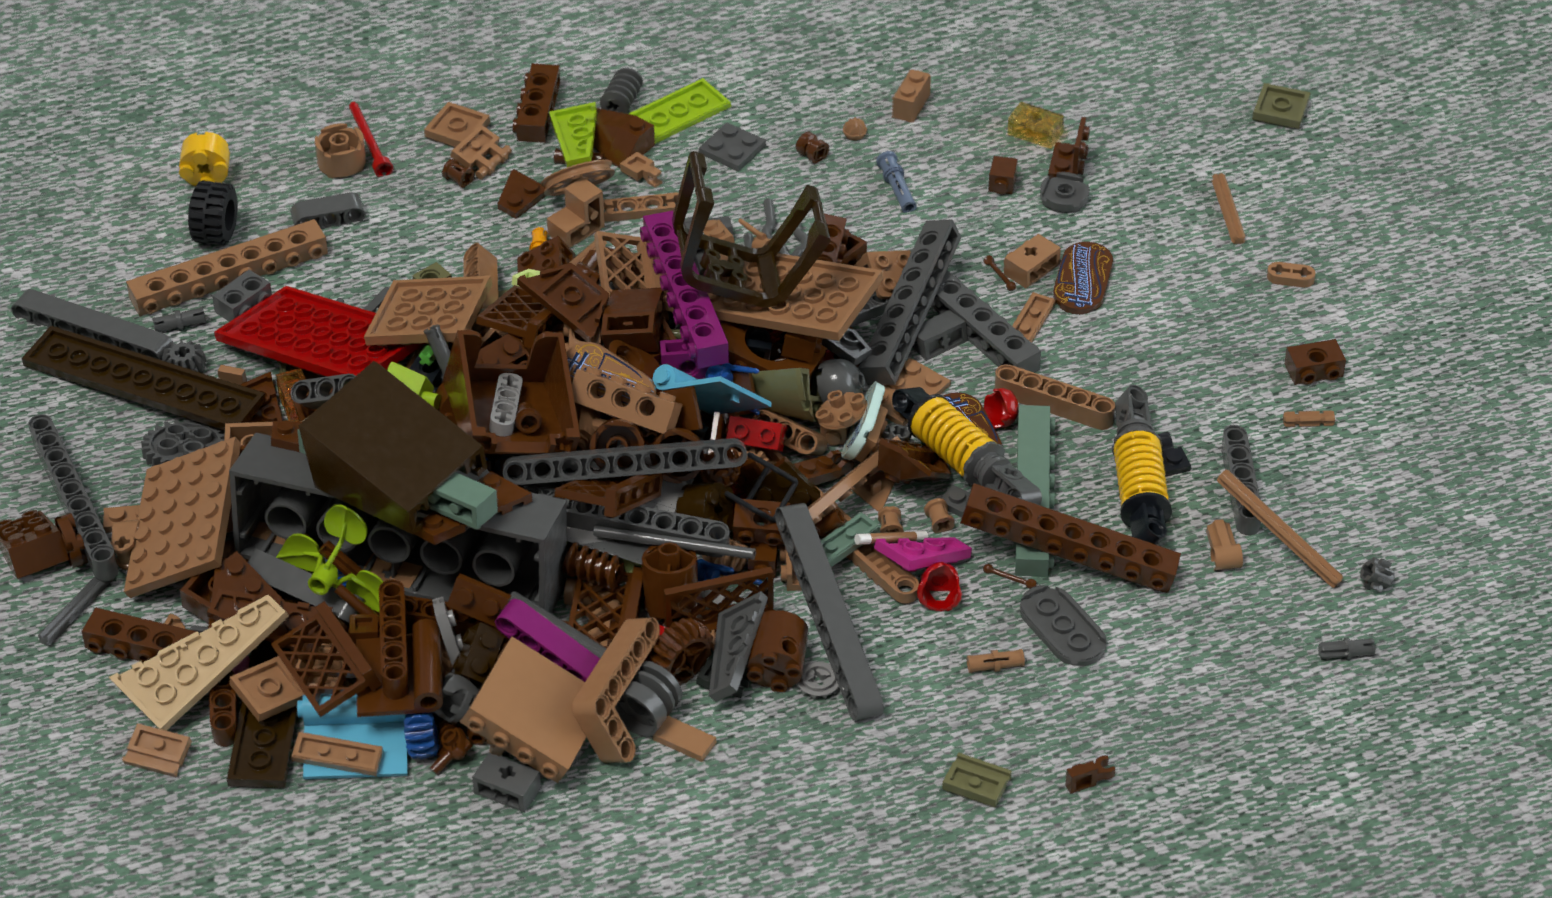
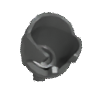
M450 672L442 680L443 704L440 709L431 713L453 724H462L460 721L470 708L479 689L468 679Z

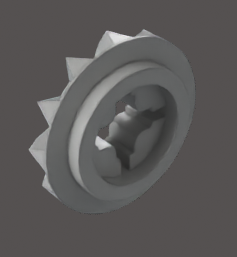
M819 661L804 665L803 675L799 683H797V688L802 690L803 696L809 694L813 700L816 696H822L826 699L828 694L835 695L839 687L831 665ZM815 675H817V678L823 681L822 685H818L817 682H814Z

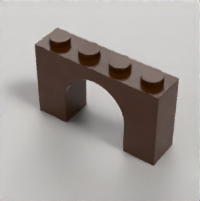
M722 321L720 324L728 341V363L732 365L757 368L759 371L806 368L809 369V380L811 383L827 351V348L821 345L820 353H814L812 363L793 358H786L780 361L766 360L755 355L746 345V338H749L754 326L729 321Z

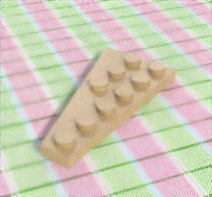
M266 595L239 609L236 615L224 621L220 619L212 623L211 628L201 633L197 631L158 651L157 656L145 662L139 661L131 665L132 669L120 675L116 673L109 678L159 729L167 731L286 620L289 615L275 600Z

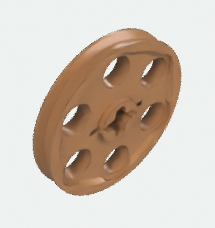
M594 160L559 170L542 180L541 185L546 188L544 194L546 196L564 195V188L582 177L595 186L603 183L615 174V171L610 168L612 162L610 160Z

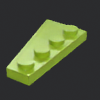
M596 102L550 111V120L566 167L592 161L597 115Z

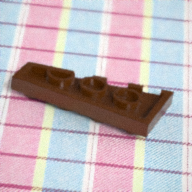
M489 472L477 481L497 490V509L502 515L511 512L512 506L522 503L527 505L532 502L531 492L493 472ZM433 511L420 520L423 527L415 535L436 545L465 532L467 525Z
M218 589L207 610V617L217 621L220 619L224 621L236 615L239 609L261 598L255 597V594ZM271 597L287 612L289 617L264 640L273 643L316 615L318 611L315 606H310V603L298 601L296 604ZM317 625L311 629L307 636H318L321 626ZM291 642L283 648L294 651L296 643ZM304 643L301 652H311L314 643Z

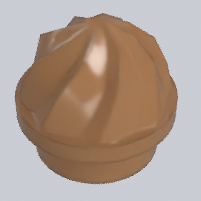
M857 117L849 118L843 126V134L849 140H860L867 132L865 123Z

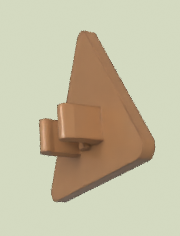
M878 472L871 477L867 474L868 480L857 489L854 487L850 489L876 511H879L884 507L895 482L885 477L886 472Z

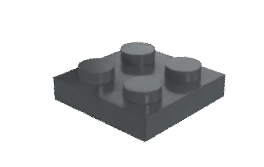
M726 122L699 147V153H703L705 157L739 172L766 146V140Z

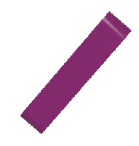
M511 599L495 620L497 629L509 639L514 637L584 682L600 660L599 657L519 599Z

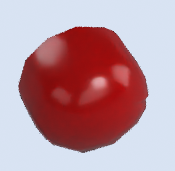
M1005 388L993 389L994 393L985 396L984 410L994 428L1008 427L1017 418L1019 410L1018 399L1011 390Z

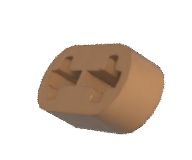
M1274 262L1267 269V279L1273 284L1310 287L1315 281V270L1308 265Z

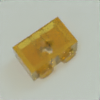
M1020 102L1008 118L1007 135L1052 149L1063 134L1064 115Z

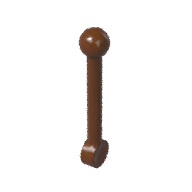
M991 255L986 256L984 263L991 266L1005 282L1007 290H1015L1016 284L1009 281L994 263V258Z
M985 564L983 567V571L986 574L993 573L1024 584L1029 589L1036 587L1037 583L1034 579H1022L995 569L991 564Z

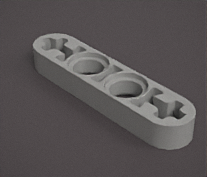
M503 373L498 378L489 423V431L496 433L497 436H509L514 430L523 382L522 378L517 374Z

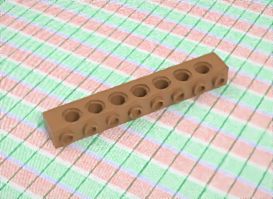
M313 219L128 280L126 284L129 299L139 316L153 314L158 310L177 306L182 302L201 298L206 294L221 290L247 270L263 276L273 274L275 271L287 267H294L311 259H318L328 254L326 236L316 220Z

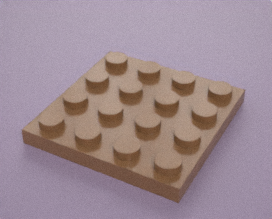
M491 276L393 280L364 335L366 345L429 344L423 331L427 328L430 330L429 327L437 324L440 325L445 341L454 343L457 330H471L493 285Z

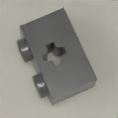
M492 753L487 754L472 776L474 794L524 813L541 789L540 771Z

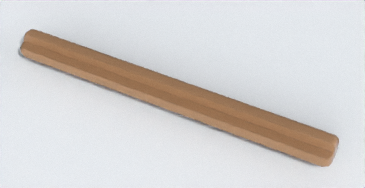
M1224 470L1219 475L1217 482L1333 588L1341 583L1343 575L1229 470Z

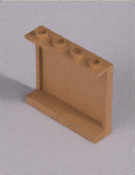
M511 637L499 654L498 660L460 723L488 739L495 746L512 754L522 763L528 764L537 771H540L546 778L558 783L569 770L586 739V735L574 717L572 710L574 698L585 682L519 640Z

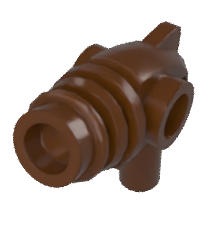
M442 718L437 723L442 748L437 752L439 758L430 767L436 775H439L453 759H463L472 747L470 741L467 740L465 732L458 724H453Z

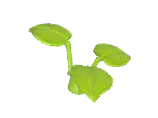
M335 505L326 513L324 517L326 531L335 537H340L327 562L318 553L319 546L312 538L298 533L287 538L276 558L298 568L314 572L308 580V586L312 592L318 595H325L331 587L336 589L340 584L348 581L346 588L365 599V604L372 610L379 612V586L383 580L367 570H361L357 576L348 574L338 579V569L332 564L345 540L351 544H360L367 537V526L356 512L344 505Z

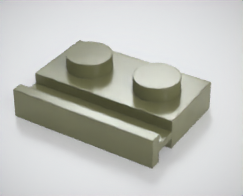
M958 752L955 762L953 761L942 782V789L996 808L1007 787L1008 781L1011 780L1012 770Z

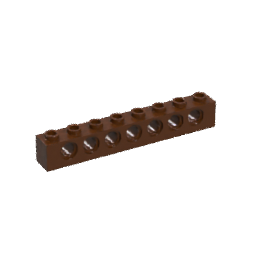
M824 213L831 241L817 260L842 263L841 259L844 256L850 230L845 229L847 218ZM786 332L781 356L812 363L814 353H820L823 338Z
M973 483L960 522L975 529L1165 593L1169 592L1175 579L1181 556L1179 552Z

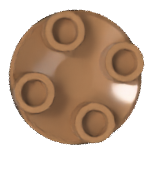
M840 390L832 391L827 396L828 400L821 405L815 416L818 423L825 429H844L855 424L863 417L867 401L863 393L846 392L843 395Z

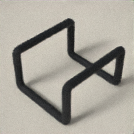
M751 452L747 453L749 458L763 465L764 469L746 499H753L770 469L792 482L791 487L779 507L786 506L798 485V480ZM725 492L726 497L769 522H776L775 514L772 517L731 492Z

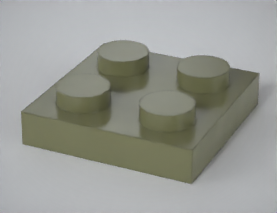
M1264 83L1254 108L1252 119L1300 129L1311 92Z

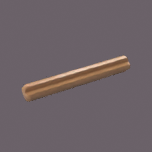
M1215 173L1212 176V184L1233 244H1243L1245 242V233L1226 176L1223 173Z

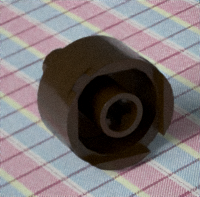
M716 482L686 484L682 488L685 492L683 497H678L676 513L725 523L729 530H733V500L725 496L726 491L734 494L731 487H725L722 483Z

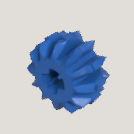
M431 712L406 714L404 732L408 754L413 759H426L436 756L439 749V737L435 715Z

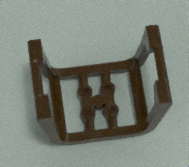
M696 151L690 152L672 217L673 229L678 237L682 258L680 267L683 279L689 286L697 290L757 307L768 308L786 301L831 241L818 189L814 186L806 185L787 218L764 247L750 248L704 235L703 231L713 209L714 199L712 190L706 188L704 183V175L707 170L705 155ZM695 188L697 202L690 229H687L683 224ZM812 209L815 221L809 229L806 248L780 284L774 256L778 254ZM698 248L704 249V254L700 261L701 267L706 269L704 276L692 270ZM720 254L728 256V260H719ZM744 261L757 263L763 293L745 288L744 285L748 277L743 271ZM721 276L729 277L728 282H722Z

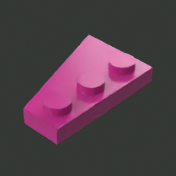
M955 537L924 538L923 543L910 541L908 538H898V543H887L885 539H876L874 546L875 550L899 564L902 569L910 572L929 567L937 562L957 563L959 560L971 558L972 552L971 547Z

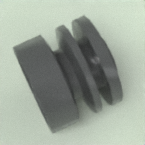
M644 661L614 708L627 730L642 737H650L657 732L667 719V716L671 714L681 701L682 689L674 676L665 668L653 662Z

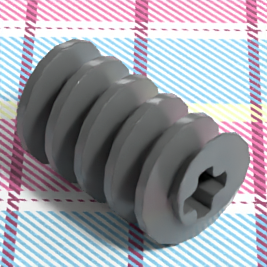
M631 68L617 70L600 98L601 109L627 114L643 86L641 74Z

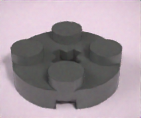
M1061 172L1057 173L1054 178L1049 179L1050 176L1046 177L1041 183L1040 198L1042 204L1052 210L1076 213L1089 200V185L1087 184L1086 186L1083 183V178L1079 175Z

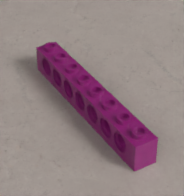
M667 211L643 216V227H640L641 240L646 242L649 259L653 258L655 274L660 275L661 289L667 292V304L669 308H673L675 324H680L681 339L683 342L687 341L689 358L694 359L698 369L728 363V341L708 293L689 286L683 279L680 267L682 259L680 247L672 224L674 212ZM694 262L693 267H692V270H693L695 273L699 274L698 269H697V267H696V265H695V262Z

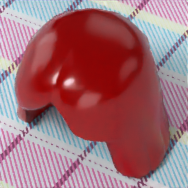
M944 562L930 565L922 574L917 588L919 602L930 610L940 612L950 611L958 606L962 598V591L957 570L951 564ZM930 591H950L945 600H935Z

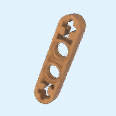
M679 193L603 200L604 210H606L604 212V222L641 219L646 215L667 211L674 212ZM656 205L658 208L649 209L647 206ZM626 207H631V208H633L634 210H632V211H623L622 209H624V208H626Z

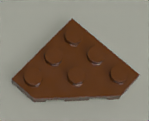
M237 551L222 561L221 567L215 568L211 602L218 589L255 594V597L259 598L269 595L284 601ZM209 617L208 629L211 628L212 623L216 622L217 620Z

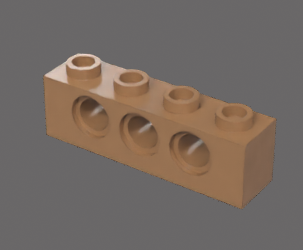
M587 366L586 370H576L572 382L575 403L662 434L676 427L683 405L675 401L676 396L665 392H660V395L650 393L651 387L636 383L635 387L627 385V379L616 375H611V378L602 376V370ZM600 384H603L606 389L605 395L602 398L597 394V388ZM625 392L630 396V402L627 406H624L621 402V397ZM649 401H652L655 405V410L651 415L646 412V404Z

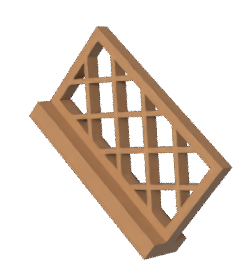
M596 231L594 239L601 287L609 293V298L612 293V289L609 287L611 281L621 290L631 289L635 284L640 289L661 287L660 275L655 274L653 258L649 259L646 242H642L641 237ZM603 241H609L616 248L611 252L603 245ZM625 245H636L638 253L634 255ZM618 251L629 259L626 264L615 256ZM610 260L619 270L613 273L606 266V261ZM633 263L640 270L641 274L639 276L635 275L628 268L630 264ZM621 272L632 281L628 286L618 277ZM662 310V315L666 322H668V311Z

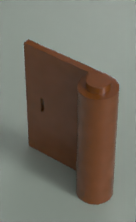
M422 619L415 622L412 626V636H407L408 694L401 699H389L383 693V686H380L373 692L368 686L357 693V717L429 713L441 708L443 704L441 637L436 621ZM380 638L356 639L357 648L382 684Z

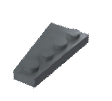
M761 591L718 614L709 697L715 702L738 691L768 597Z

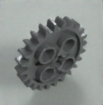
M185 418L184 422L174 419V424L164 422V427L156 425L155 430H148V435L143 436V441H141L143 459H146L147 465L152 464V466L165 463L174 458L195 452L198 449L224 441V430L201 424L197 421L189 422L188 418Z

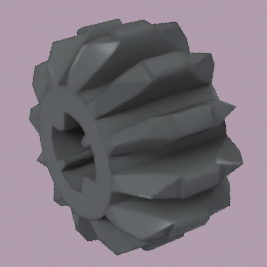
M181 340L179 344L171 343L170 348L164 349L162 361L204 373L206 356L200 344H193L192 340L183 343Z

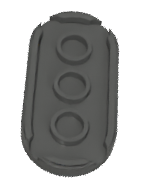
M1048 585L1033 587L1024 593L1020 603L1022 619L1060 661L1072 666H1088L1098 662L1103 657L1106 651V636L1104 632L1068 592L1058 587L1052 589L1048 588Z

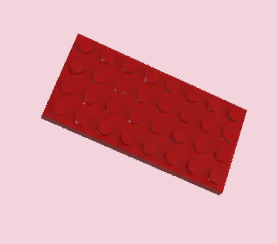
M289 286L283 287L214 331L216 341L327 377L342 374H354L357 376L373 361L379 363L387 370L391 362L403 361L406 356L426 344L366 345L364 335L376 315L375 312Z

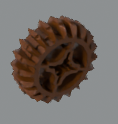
M682 618L678 623L674 621L670 628H665L664 632L658 635V640L649 652L646 661L665 668L681 686V684L693 679L701 671V668L707 662V658L712 655L710 650L714 646L712 643L714 637L701 622L699 623L692 618Z

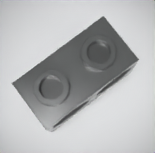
M247 270L212 295L215 313L230 322L271 296L270 282L251 270Z

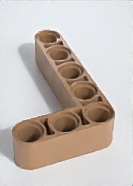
M653 617L627 619L623 623L574 698L572 705L574 717L598 758L603 763L631 762L635 756L634 741L614 707L658 640L660 627L658 621Z

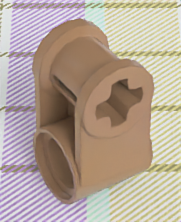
M140 520L114 522L112 525L111 545L114 553L117 555V565L121 569L128 570L131 550L136 540L135 533L139 528Z

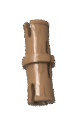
M1023 649L1004 652L991 650V653L966 656L969 673L986 670L1000 672L1002 668L1025 666Z

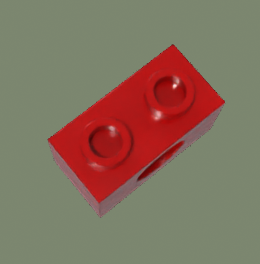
M730 416L726 439L735 438L741 440L746 446L783 451L787 425Z

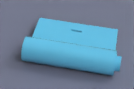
M668 364L659 366L653 374L652 380L656 388L661 391L694 386L699 409L710 415H714V412L723 414L771 407L769 400L721 376L696 379Z
M321 694L318 702L319 706L328 701L332 694ZM356 694L320 717L305 695H303V700H298L297 714L298 718L303 717L304 733L383 747L377 776L303 763V779L407 776L408 749L406 748L404 732L406 714L357 717Z

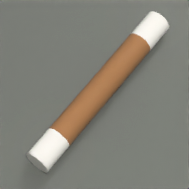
M927 531L856 534L854 541L856 545L875 544L876 539H885L887 543H898V538H908L910 541L923 542L924 538H928Z

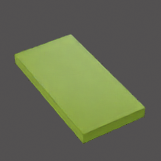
M702 78L629 114L636 115L654 125L656 144L730 108L731 102Z

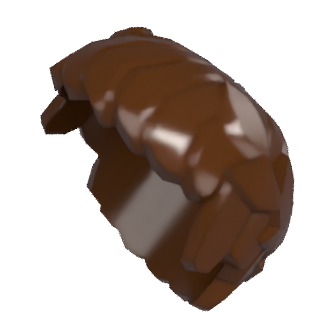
M734 448L728 449L727 456L729 458L735 459L739 457ZM714 452L706 453L704 461L711 460L714 457ZM741 466L700 470V477L704 483L719 482L725 487H729L738 479Z

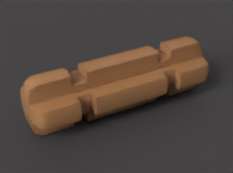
M1326 410L1323 413H1320V411H1298V414H1295V411H1286L1283 414V424L1285 427H1295V424H1298L1299 427L1320 426V424L1333 426L1335 423V414L1332 410Z

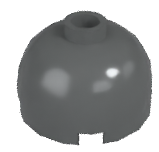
M830 359L823 361L819 365L818 369L822 368V375L817 376V386L823 403L828 400L827 396L832 391L840 390L843 395L846 392H863V387L865 386L864 375L851 361L846 359Z

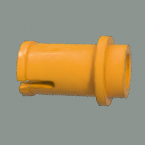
M542 227L533 229L529 250L547 241V230L544 231Z

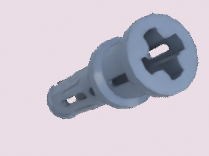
M893 151L881 153L876 159V164L883 171V179L890 183L903 213L915 211L917 204L913 200L903 178L904 170L897 163L896 153Z

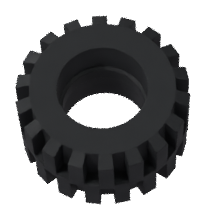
M199 181L196 185L188 210V227L191 239L194 242L225 246L230 241L235 230L238 213L237 195L232 184Z

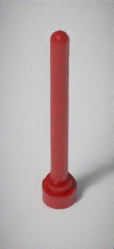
M351 102L349 109L358 128L363 133V138L374 159L372 168L376 176L381 177L384 172H386V175L392 174L394 168L390 159L382 155L358 104Z

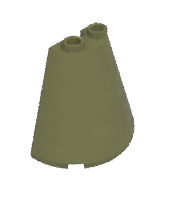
M806 368L759 371L758 374L752 373L755 393L771 402V407L761 408V410L818 423L815 414L823 402L818 392L817 376L822 375V372H816L811 391L809 369Z

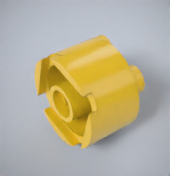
M205 132V134L201 135L193 133L185 138L180 154V177L193 186H196L199 181L222 183L226 179L229 170L230 151L227 141L220 135L212 132Z

